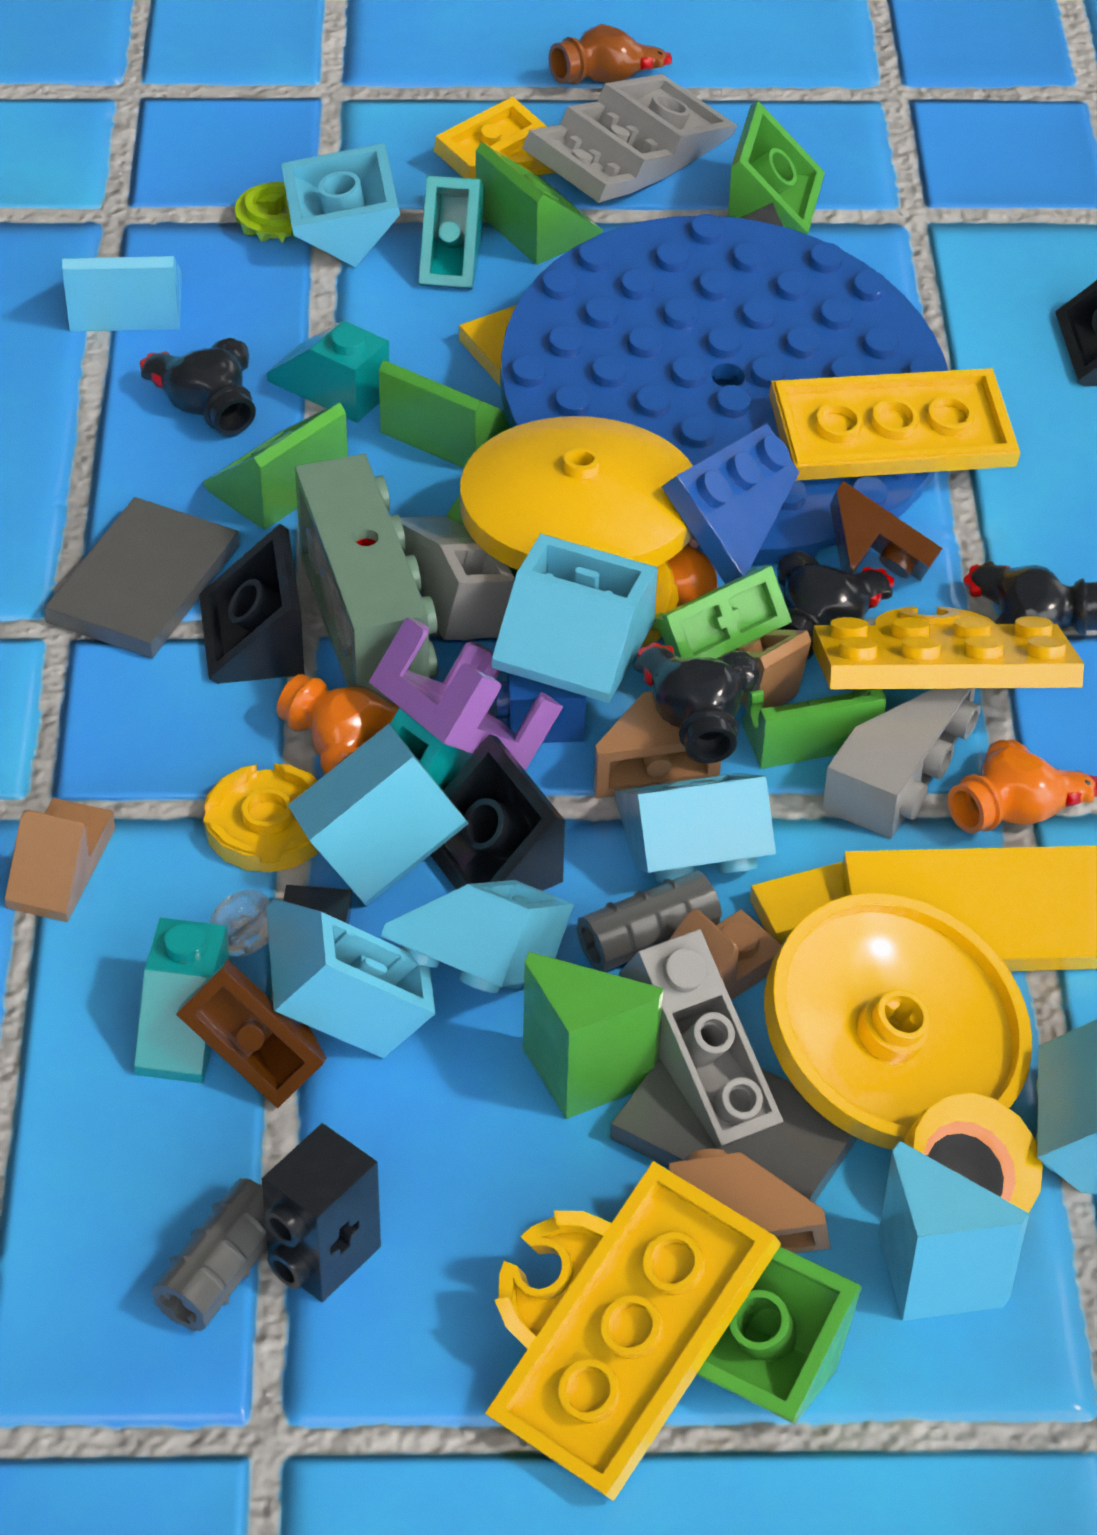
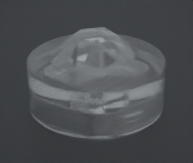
M243 890L228 896L216 907L210 918V924L227 925L230 956L239 957L252 954L269 942L266 906L270 901L258 890Z

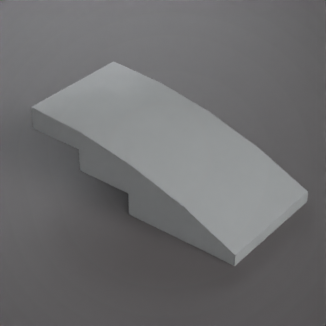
M659 74L605 83L597 102L567 106L560 125L529 130L522 149L600 203L631 194L667 178L734 135L738 125L665 75Z

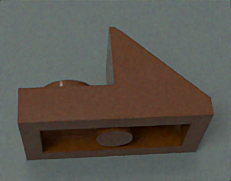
M845 481L836 490L830 504L841 571L854 574L872 548L881 554L879 556L880 562L891 572L903 578H908L912 575L921 581L943 548Z
M228 959L179 1007L175 1014L277 1109L325 1063L327 1058L309 1026L275 1012L273 1001Z

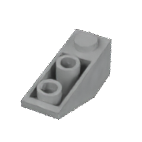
M446 516L400 517L405 535L404 554L405 556L414 555L417 560L421 577L420 593L422 597L430 596L433 601L438 630L443 640L498 638L515 580L509 566L498 561L479 547L471 538L464 525Z
M976 688L931 689L856 726L827 767L822 811L892 839L905 818L914 820L919 814L927 795L928 783L932 777L940 780L946 773L953 757L954 744L958 738L967 740L972 734L980 714V705L973 703Z
M701 929L638 951L619 972V976L663 988L659 1058L717 1149L783 1123L782 1116Z

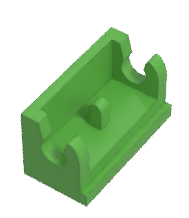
M764 565L760 568H752L746 575L666 613L655 614V621L651 630L656 629L664 640V646H672L674 654L680 658H718L791 623L792 620L772 565Z
M853 689L852 693L763 708V690L751 691L747 695L746 714L743 716L742 726L761 769L834 756L856 726L885 713L886 697L882 689Z

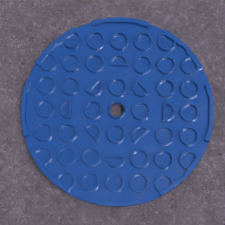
M700 214L697 216L653 219L622 226L597 235L575 246L552 262L526 289L511 315L505 332L501 355L500 392L504 413L510 428L536 420L568 416L597 417L621 421L646 429L664 438L678 448L694 466L768 423L775 436L780 438L769 398L771 381L948 371V367L934 333L906 296L882 274L843 251L837 245L824 242L816 237L790 228L762 221ZM735 376L738 377V385L722 387L713 381V379L733 380ZM935 472L795 481L752 565L779 564L783 555L797 550L809 553L816 558L819 549L837 545L830 504L836 490L843 481L896 517H900L921 496ZM699 545L696 549L704 553Z

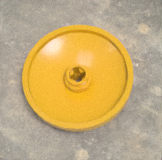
M584 416L536 420L499 433L473 453L467 461L460 479L461 518L467 532L479 547L498 561L519 570L540 534L658 567L678 554L693 537L661 486L693 465L673 444L657 434L632 424Z
M861 893L841 897L821 905L801 920L781 945L770 966L764 992V1012L767 1031L774 1053L783 1071L802 1097L832 1124L854 1137L873 1145L893 1150L899 1141L905 1143V1136L913 1123L919 1119L922 1112L947 1095L973 1092L997 1099L1010 1108L1025 1084L1031 1064L1032 1031L1027 1007L1021 991L1011 972L992 947L973 929L942 909L926 902L897 894Z

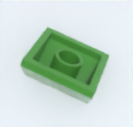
M759 101L750 105L731 166L728 217L740 218L773 203L784 227L808 234L825 172Z
M481 142L476 149V179H480L485 188L483 218L536 265L568 252L575 246L603 232V229L543 178L484 142Z
M385 360L382 361L379 368L381 433L464 468L467 461L481 445L499 433L510 429L504 410Z
M339 402L285 428L204 480L205 487L208 492L263 530H266L297 509L295 466L348 457L346 412Z
M529 952L524 962L523 1050L566 1119L634 1093L651 1069L655 1068L659 1058L663 988Z
M779 1247L696 1375L795 1424L836 1372L862 1289L861 1285Z

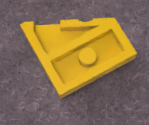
M513 96L435 137L434 152L463 178L476 179V149L481 142H484L536 175L556 173L522 149L529 130L547 126Z

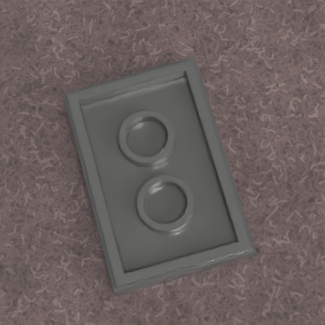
M134 497L44 607L46 622L153 659L197 602L199 594L210 585L239 547L238 531Z
M660 1058L655 1068L651 1069L611 1123V1139L668 1168L669 1163L684 1161L685 1157L692 1152L702 1149H717ZM761 1069L784 1122L719 1149L726 1151L727 1154L743 1153L815 1203L858 1138L843 1131L818 1113L802 1097L792 1083Z

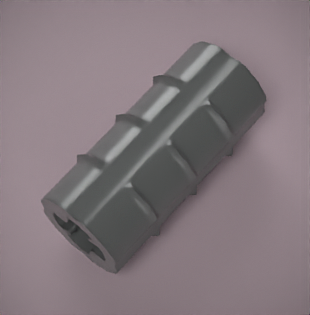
M699 870L693 871L673 880L665 879L663 884L644 892L635 891L634 896L616 903H606L604 908L579 917L577 925L578 939L583 953L593 969L606 972L628 963L638 951L669 941L686 915L695 908L717 925L720 923L722 915L720 902L714 887L710 884L705 874Z
M239 1178L221 1201L212 1205L210 1215L199 1229L191 1232V1239L178 1256H173L170 1259V1266L152 1287L151 1292L154 1296L155 1304L175 1323L183 1325L192 1331H202L205 1329L219 1309L229 1303V1296L241 1280L250 1276V1269L261 1254L268 1251L261 1184L248 1178Z

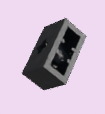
M321 1123L261 1179L269 1266L285 1285L293 1289L302 1287L323 1303L381 1247L378 1162L324 1123Z

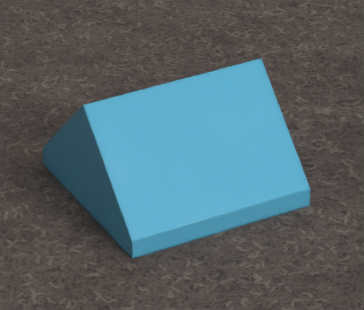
M385 143L281 163L294 236L355 268L400 216Z
M174 256L62 258V273L70 332L180 329L182 272Z
M390 724L386 725L288 805L309 841L366 906L469 824Z
M899 1141L892 1150L878 1236L902 1321L1003 1308L1011 1297L1029 1213Z

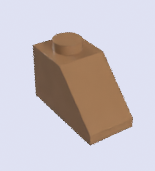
M653 691L643 692L595 745L593 790L596 798L615 796L614 790L718 776L720 775L721 761L716 763H700L691 759L687 755L684 745L680 742L678 733L680 728L663 720L656 711Z
M702 1149L688 1154L684 1161L669 1163V1170L775 1235L781 1243L780 1247L795 1254L830 1249L824 1209L743 1153L727 1154L726 1151L721 1149Z

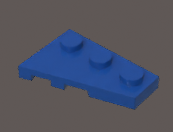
M768 423L675 476L661 487L723 582L727 584L748 573L799 471L790 459V453L784 442L775 436Z

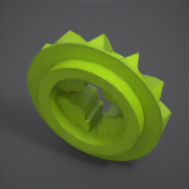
M284 182L260 184L246 190L239 196L235 203V220L241 224L243 234H257L261 242H265L270 238H278L283 243L286 237H295L292 230Z

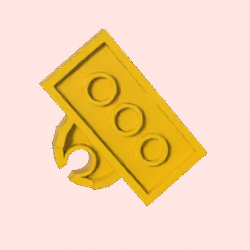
M912 606L884 612L876 617L875 625H868L867 621L859 618L842 617L833 619L831 625H814L813 651L830 689L1082 688L1083 661L1058 624H1053L1051 620L1043 617L1025 616L1017 618L1015 624H996L988 617L968 610L937 606V615L918 614V608Z
M654 1161L612 1223L585 1211H554V1217L530 1227L520 1237L538 1255L555 1254L561 1257V1273L552 1285L536 1289L529 1286L526 1274L517 1265L503 1261L499 1273L498 1298L494 1299L505 1327L527 1348V1351L485 1414L613 1502L781 1246L775 1235Z

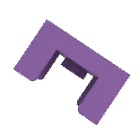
M406 617L369 683L442 743L474 754L489 734L501 740L522 768L526 770L563 706L549 695L540 692L515 733L488 711L501 689V683L496 680L501 671L492 668L493 652L476 643H466L443 683L411 672L407 669L427 637L429 627L422 622Z

